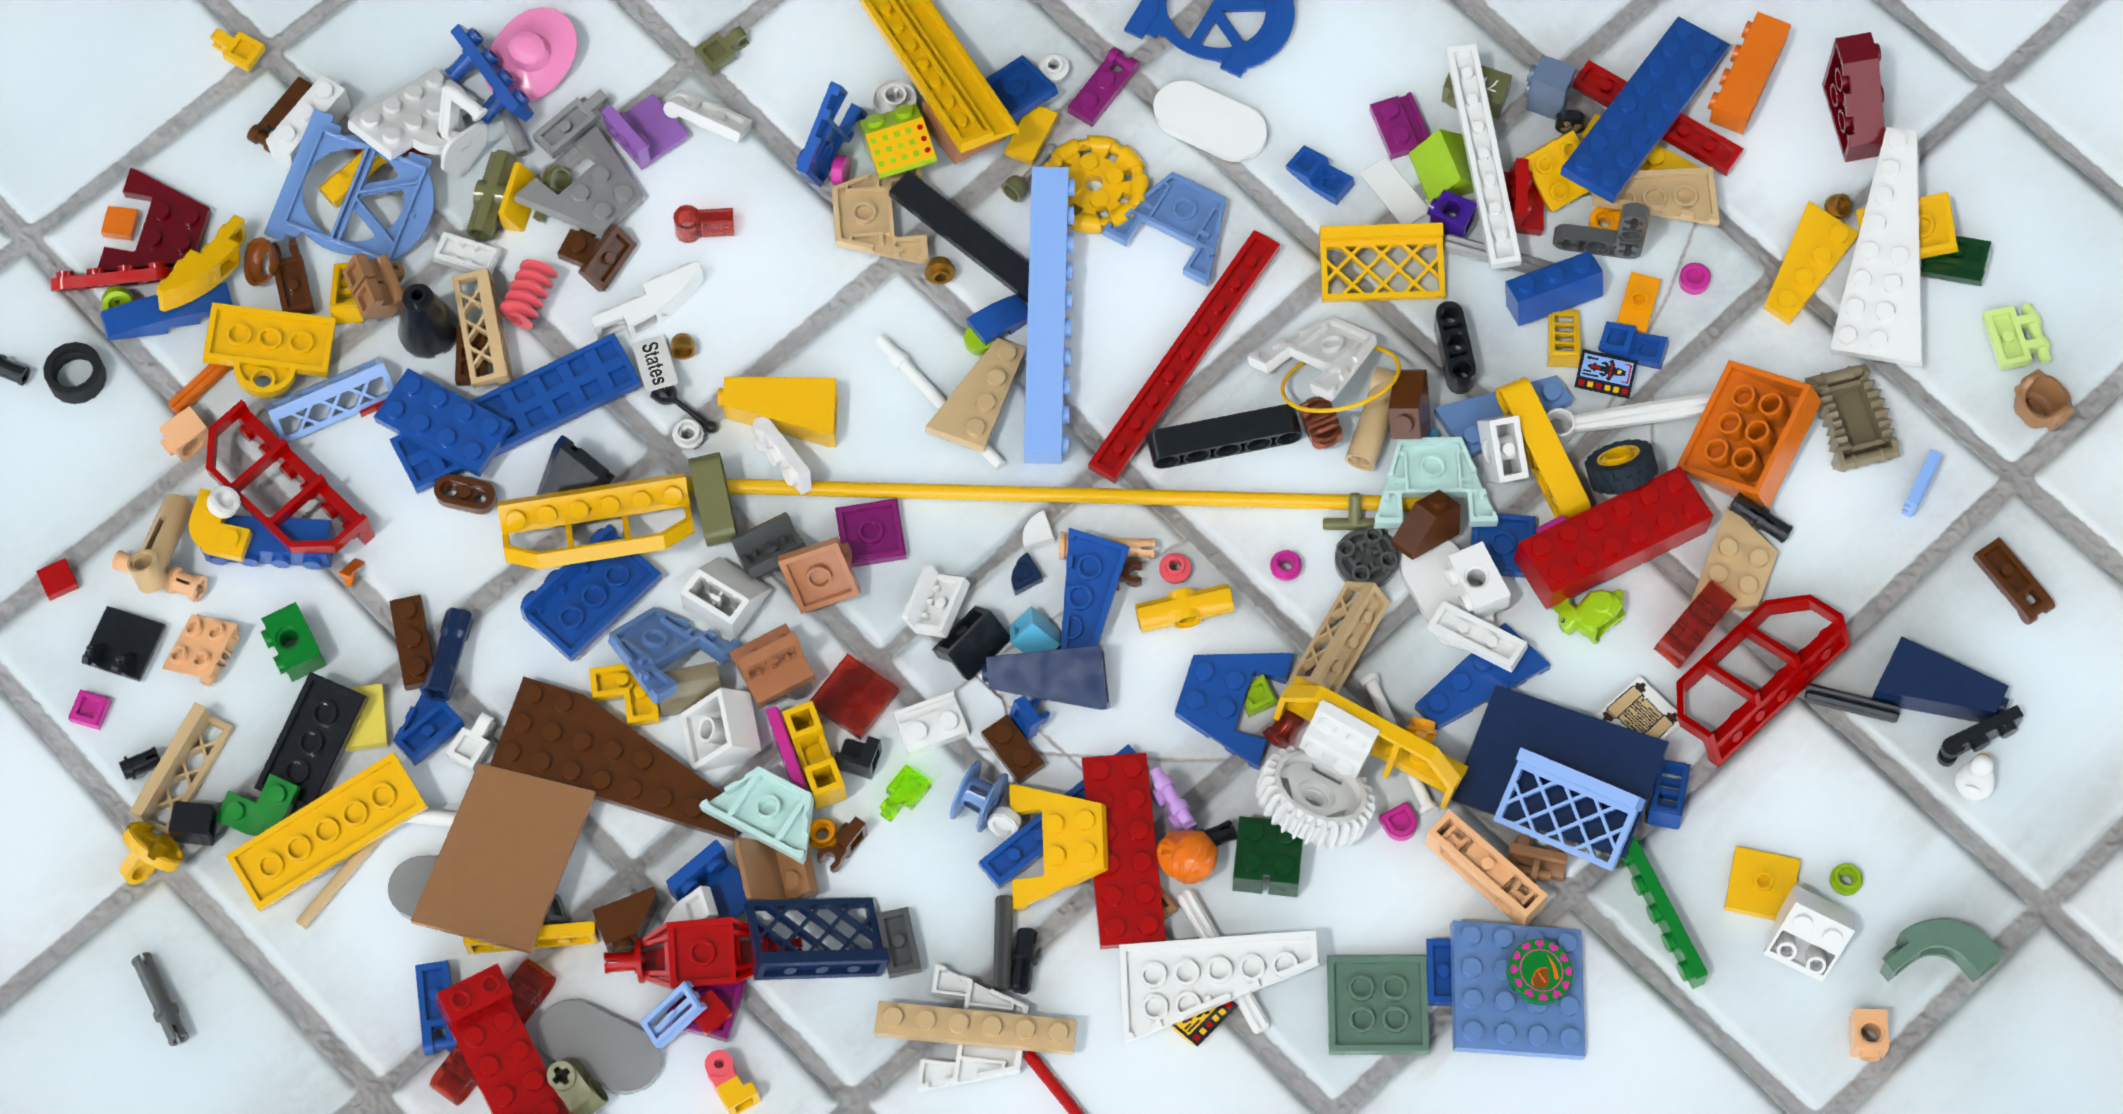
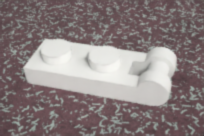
M684 89L679 90L663 107L664 113L670 118L682 117L695 123L700 128H706L721 135L724 139L737 143L751 130L753 122L752 119Z
M766 417L756 418L753 422L755 447L760 451H766L770 463L773 466L777 465L781 469L783 477L789 486L793 485L801 495L811 491V474L808 466L770 419Z

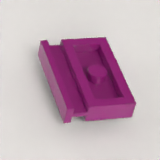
M1408 92L1406 96H1395L1370 104L1369 111L1390 160L1408 155L1410 151L1430 137L1411 92Z

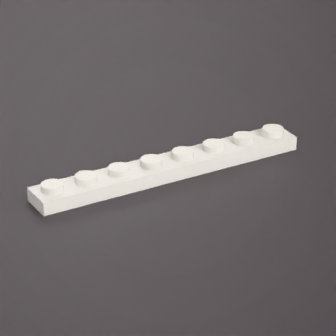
M1477 44L1447 47L1446 58L1490 270L1521 266L1522 259Z

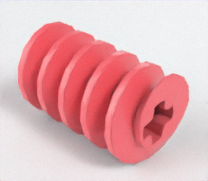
M526 259L521 262L520 270L514 276L515 281H512L510 284V291H507L505 294V301L500 304L499 310L503 317L512 324L531 330L534 325L529 319H537L539 316L538 312L533 308L542 309L544 304L540 299H546L549 295L544 288L551 289L554 284L549 278H557L558 275L548 264L533 259Z

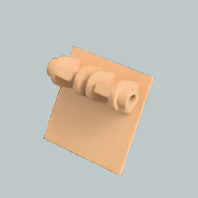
M192 614L162 668L172 672L200 677L199 682L210 687L212 683L217 682L218 676L222 671V668L219 666L224 667L227 664L222 657L230 658L231 652L240 640L238 636L240 631L237 629L238 624Z

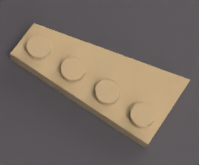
M1713 167L1638 170L1613 204L1591 192L1592 206L1621 210L1622 206L1627 203H1641L1649 208V215L1714 226H1718L1720 221Z

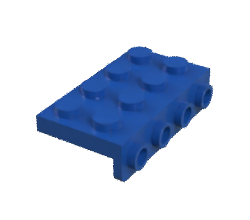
M609 524L604 529H598L591 536L590 542L587 544L622 538L617 535L616 528ZM640 554L563 565L559 570L556 569L550 572L545 578L544 583L536 591L532 590L524 596L520 606L522 618L572 662L662 580V574Z

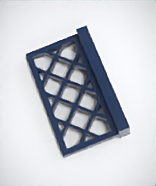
M873 898L746 901L744 905L755 960L752 968L754 980L879 977L889 962L888 950L882 947ZM865 908L867 919L861 924L849 915L848 912L851 909ZM828 909L838 917L830 925L817 915L819 910ZM789 910H797L807 918L798 925L785 914ZM755 911H766L775 919L767 927L756 918ZM841 920L856 930L850 938L835 928ZM810 921L825 931L819 939H816L804 930V927ZM778 922H781L793 931L787 940L772 930ZM861 933L872 942L873 949H863L853 941ZM830 934L842 943L843 946L840 950H831L822 942ZM798 935L812 945V947L808 951H800L790 943ZM765 936L780 946L776 952L762 951L761 941Z

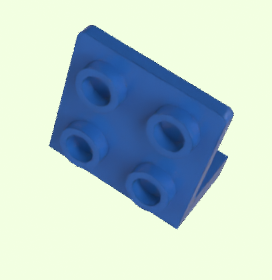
M717 839L666 880L669 892L677 902L699 886L710 887L719 915L716 918L734 917L737 919L745 912L744 905L746 901H752L747 900L743 890L741 874L727 859L725 848Z

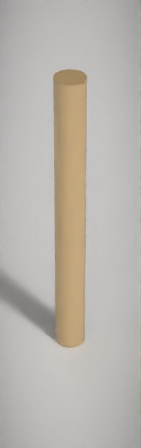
M387 834L353 854L295 922L303 929H306Z

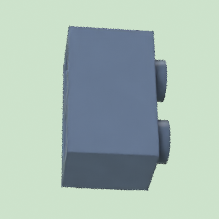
M1542 55L1538 65L1532 64L1526 81L1528 84L1524 92V97L1528 98L1526 110L1555 120V116L1566 109L1571 98L1576 67Z

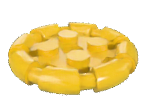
M1087 135V139L1078 141L1076 138L1071 139L1056 148L1051 153L1052 159L1044 163L1043 167H1061V165L1069 167V178H1075V197H1069V206H1074V209L1080 213L1074 214V225L1070 226L1072 230L1097 234L1101 233V230L1109 222L1113 224V228L1128 221L1125 217L1126 212L1131 208L1136 210L1139 203L1145 201L1144 194L1149 190V178L1144 174L1145 165L1140 156L1130 146H1122L1117 143V139L1112 137ZM1090 150V154H1085L1082 157H1080V152ZM1111 154L1118 157L1115 163L1108 159ZM1124 176H1133L1132 180L1124 181ZM1090 181H1098L1103 186L1099 190L1092 191L1086 187V184ZM1122 198L1129 200L1127 203H1120ZM1107 210V217L1098 218L1096 212Z

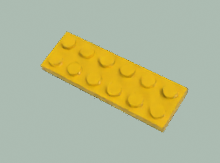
M392 752L225 856L255 907L261 912L428 809V806L399 758Z

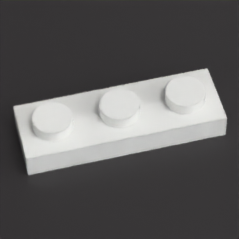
M1444 600L1427 625L1429 632L1511 673L1528 648L1526 641Z

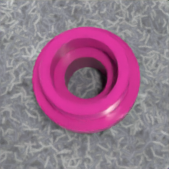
M1282 550L1276 553L1270 562L1272 574L1281 581H1291L1297 578L1302 569L1300 557L1290 550ZM1286 563L1292 568L1290 570H1283L1280 566Z

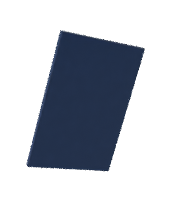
M1495 685L1464 764L1468 766L1467 772L1451 801L1495 816L1518 762L1516 757L1520 747L1646 800L1642 811L1637 814L1619 857L1625 860L1667 752L1669 742ZM1523 770L1518 782L1522 793L1539 787L1534 774ZM1541 777L1543 785L1551 782ZM1556 785L1546 789L1552 806L1568 800L1563 786ZM1516 790L1514 791L1512 798L1518 796ZM1570 790L1573 797L1580 795V793ZM1541 792L1525 798L1531 815L1547 809ZM1586 797L1575 802L1582 819L1598 812L1592 798ZM1517 801L1510 804L1503 818L1512 822L1525 818L1526 815L1521 802ZM1600 802L1603 810L1611 807ZM1571 804L1554 811L1560 828L1577 821ZM1617 809L1605 814L1611 831L1623 827L1628 816L1627 813ZM1549 813L1533 820L1538 831L1549 833L1556 830ZM1601 817L1584 823L1590 840L1607 834ZM1528 822L1522 824L1523 826H1526V827H1529V828H1530V825H1529ZM1579 826L1562 832L1567 841L1579 845L1585 843ZM1620 834L1614 836L1615 842H1617ZM1609 838L1592 845L1594 850L1608 855L1612 854L1613 848Z

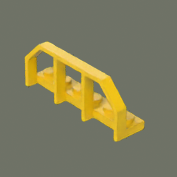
M685 472L497 501L506 562L535 569L665 550L695 532ZM684 507L685 518L666 530L656 534L631 537L628 515ZM622 517L624 539L579 546L574 545L572 524ZM565 525L568 545L566 548L538 552L510 544L509 534Z
M1296 676L1292 685L1286 686L1279 698L1273 719L1279 721L1287 709L1311 722L1318 705L1324 699L1380 730L1370 754L1387 763L1382 777L1388 779L1392 770L1396 767L1445 793L1439 807L1444 810L1446 809L1466 774L1468 766L1443 754L1437 746L1321 685H1313Z

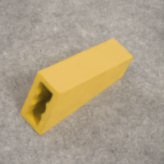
M724 377V387L718 388V407H723L726 419L753 426L756 418L766 417L771 420L781 434L827 447H836L838 403L836 378Z

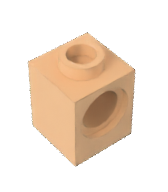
M190 406L159 427L164 437L160 441L162 446L170 456L176 453L182 462L207 446L208 428Z
M1853 1009L1849 1017L1850 1057H1860V1060L1866 1062L1878 1061L1880 1058L1885 1057L1889 1049L1887 1009ZM1861 1032H1872L1876 1036L1877 1041L1869 1042L1865 1040Z

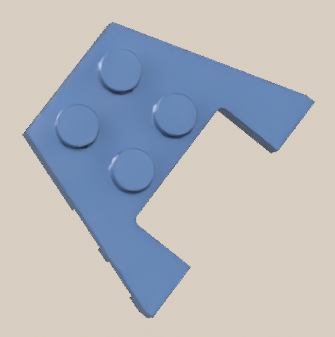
M1171 172L1144 194L1145 201H1141L1136 210L1131 208L1126 212L1125 217L1128 221L1114 228L1111 222L1105 225L1103 236L1127 247L1142 223L1147 224L1195 248L1183 268V275L1207 287L1212 272L1226 197L1175 172Z
M656 607L647 610L611 631L608 643L651 701L656 705L675 694L678 683L663 673L661 669L697 648L723 665L731 660L729 652L743 645L741 641L736 639L728 642L718 638L715 634L716 631L711 629L703 632L690 627V621Z

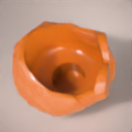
M1189 829L1168 831L1165 838L1157 846V859L1160 867L1168 876L1175 878L1179 882L1184 884L1201 882L1214 871L1218 857V848L1203 831Z

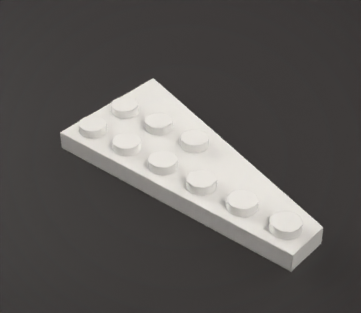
M1306 930L1120 944L1123 1042L1128 1044L1318 966L1317 931Z

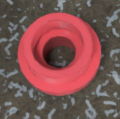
M1171 553L1161 560L1159 572L1165 581L1171 584H1179L1189 577L1191 564L1184 555ZM1171 564H1179L1181 568L1174 571L1169 566Z

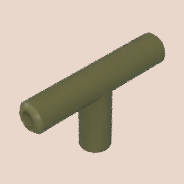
M1350 493L1348 518H1324L1323 529L1357 530L1374 526L1375 518H1361V494Z

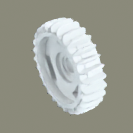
M1289 746L1287 750L1280 749L1278 753L1272 754L1264 764L1256 784L1257 792L1255 796L1259 799L1258 806L1265 808L1263 814L1265 817H1272L1271 824L1280 825L1282 827L1281 833L1286 831L1291 833L1292 840L1298 837L1303 839L1304 845L1308 842H1313L1316 848L1320 847L1321 844H1324L1327 849H1331L1333 845L1337 848H1342L1344 844L1351 845L1353 841L1359 840L1368 828L1375 810V797L1371 795L1372 788L1366 785L1367 779L1365 777L1357 776L1355 779L1349 775H1342L1333 766L1320 759H1312L1304 750L1296 749L1294 746ZM1306 799L1314 800L1319 806L1310 804Z

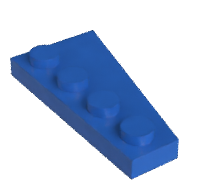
M1069 528L1061 649L1099 645L1128 556L1129 546Z
M1505 622L1499 627L1500 629L1524 640ZM1528 643L1527 650L1512 673L1471 653L1415 704L1414 709L1424 719L1436 722L1435 729L1439 730L1471 713L1474 708L1481 704L1489 703L1495 685L1507 689L1517 688L1526 683L1529 678L1550 670L1551 664Z

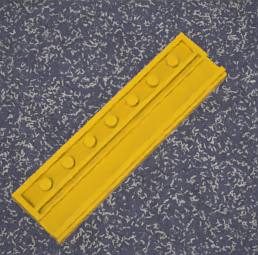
M860 0V5L960 153L1013 133L1019 135L1018 125L931 0Z

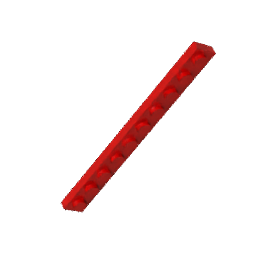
M1253 230L1088 463V469L1112 483H1116L1147 439V435L1152 432L1280 250L1279 243Z

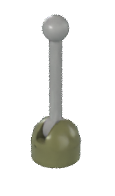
M1052 143L1048 144L1046 152L1032 166L1040 167L1057 146ZM1032 166L1022 177L1013 175L1007 178L1001 185L1003 193L1012 201L1019 202L1028 191L1027 179L1032 175Z

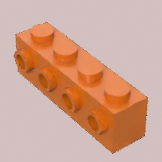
M1757 12L1753 22L1747 21L1741 38L1745 40L1742 46L1736 44L1730 61L1734 63L1731 69H1724L1719 81V85L1722 86L1720 93L1714 92L1707 109L1712 110L1709 122L1741 135L1744 134L1788 40L1791 24Z

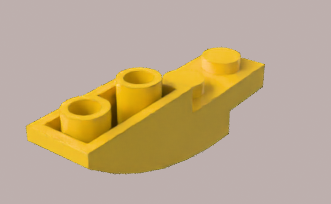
M233 215L226 224L221 225L216 237L210 244L207 243L203 247L201 253L190 249L183 259H179L176 262L173 271L166 279H162L157 286L156 294L158 296L159 310L166 312L194 301L219 285L240 265L239 248L246 240L244 218Z

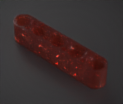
M529 958L522 962L507 981L513 992L511 1001L524 1025L550 993L556 982L554 975ZM457 1045L434 1073L429 1084L432 1089L456 1106L464 1102L477 1086Z

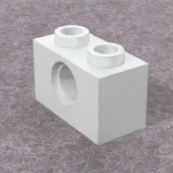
M1504 415L1478 420L1477 425L1487 482L1503 483L1528 478L1529 473L1519 415Z
M1483 541L1448 556L1444 574L1451 587L1455 586L1460 594L1458 600L1464 611L1482 619L1509 607L1511 593ZM1471 579H1477L1481 581L1483 585L1473 586L1468 581Z

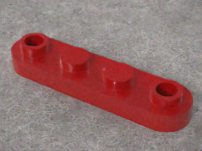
M161 261L147 263L148 268L136 269L135 265L117 266V271L105 272V268L86 269L85 275H75L74 271L55 272L56 278L50 279V286L52 292L155 283L160 282L164 278L166 279L173 271V267H166V262Z

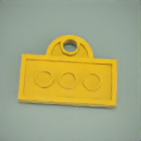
M212 302L203 352V363L234 366L235 379L246 393L259 398L276 397L286 392L292 386L296 374L328 378L336 318ZM259 376H267L272 380L266 387H259L254 383L255 379Z

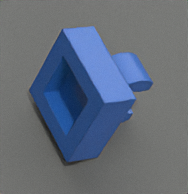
M1024 695L1014 700L1008 716L1028 740L1037 735L1040 725L1048 721L1050 712L1046 711L1043 714H1038L1035 709L1039 707L1041 700L1033 698L1029 701Z

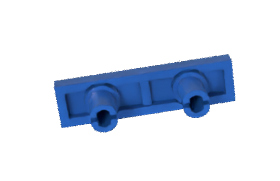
M458 23L450 32L463 48V53L453 64L445 69L446 74L459 84L470 71L477 67L493 89V94L481 106L487 109V113L481 118L483 122L490 124L506 107L511 114L527 122L535 114L528 105L530 102L529 98L523 91L514 87L512 83L515 80L512 75L504 68L499 67L497 63L500 60L497 55L489 48L484 47L482 35L473 27L467 29Z

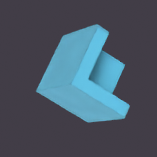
M1032 606L1009 626L1011 644L1023 653L1054 650L1060 645L1059 628Z

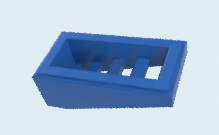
M1663 759L1653 787L1647 820L1649 825L1675 830L1680 828L1691 764ZM1665 773L1675 776H1681L1682 779L1680 780L1662 776V774ZM1660 785H1661V786H1666V787H1671V788H1677V789H1680V790L1678 791V790H1673V789H1668V788H1662V787H1660ZM1658 798L1677 801V803L1658 800Z

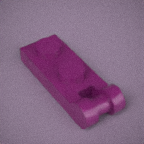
M1112 47L1103 63L1068 105V113L1093 127L1136 73L1140 61L1133 57L1127 58L1122 55V50ZM1116 65L1122 68L1120 73L1113 70Z

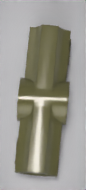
M497 149V151L491 152L483 179L478 180L473 195L474 207L466 229L467 234L476 240L487 242V240H493L499 221L498 211L513 165L517 162L516 156L511 155L508 151Z

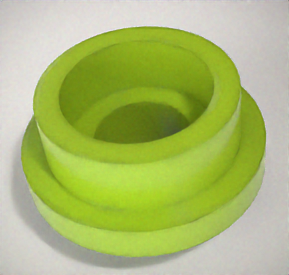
M1844 863L1837 865L1831 871L1829 882L1836 893L1843 896H1851L1860 890L1863 876L1857 867ZM1848 877L1851 880V884H1842L1840 878Z

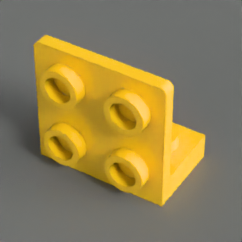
M1574 130L1556 137L1521 157L1529 159L1528 171H1532L1533 182L1550 212L1589 192V190L1560 175L1562 166L1580 144Z

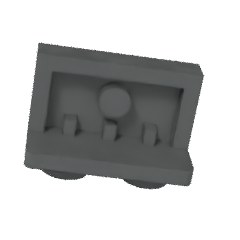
M786 512L731 538L739 562L751 579L766 576L773 569L779 567V555L806 547L804 540L794 529L790 516Z

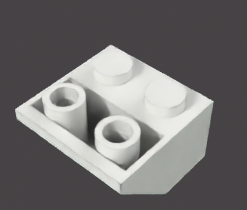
M718 557L696 570L681 590L680 596L684 609L736 639L772 590L767 585L755 578L751 579L747 573Z
M1794 885L1778 911L1764 949V955L1823 982L1855 932L1854 913L1802 887Z

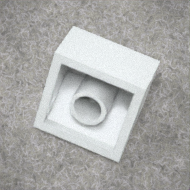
M720 687L680 713L692 772L740 764L762 751L750 692Z

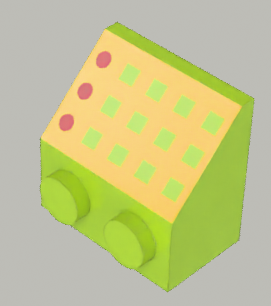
M916 104L901 105L893 111L883 114H871L866 119L858 121L865 151L879 179L937 162L925 121Z

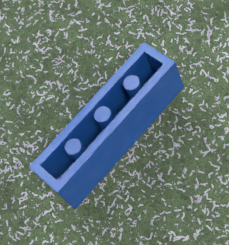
M239 515L226 518L224 524L251 530L253 535L244 561L238 562L202 552L206 561L216 565H226L228 562L241 563L250 567H255L259 564H272L278 568H288L290 565H296L312 570H317L321 567H331L333 553L292 554L253 516ZM288 518L278 527L291 541L333 540L336 536L331 520Z

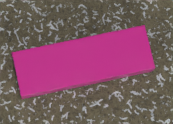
M773 706L765 709L769 726L790 783L808 791L779 708Z

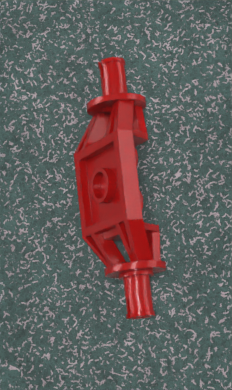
M734 917L666 922L645 937L636 938L633 951L604 952V961L606 962L604 963L605 974L635 971L639 983L648 981L672 990L676 989L683 981H691L694 986L693 988L740 984L754 977L752 968L755 960L751 941H742L741 937L750 938L748 923ZM767 936L761 942L763 952H776L780 948L779 945ZM795 938L790 944L803 951L801 948L803 947L802 938ZM664 943L662 948L644 951L645 948Z

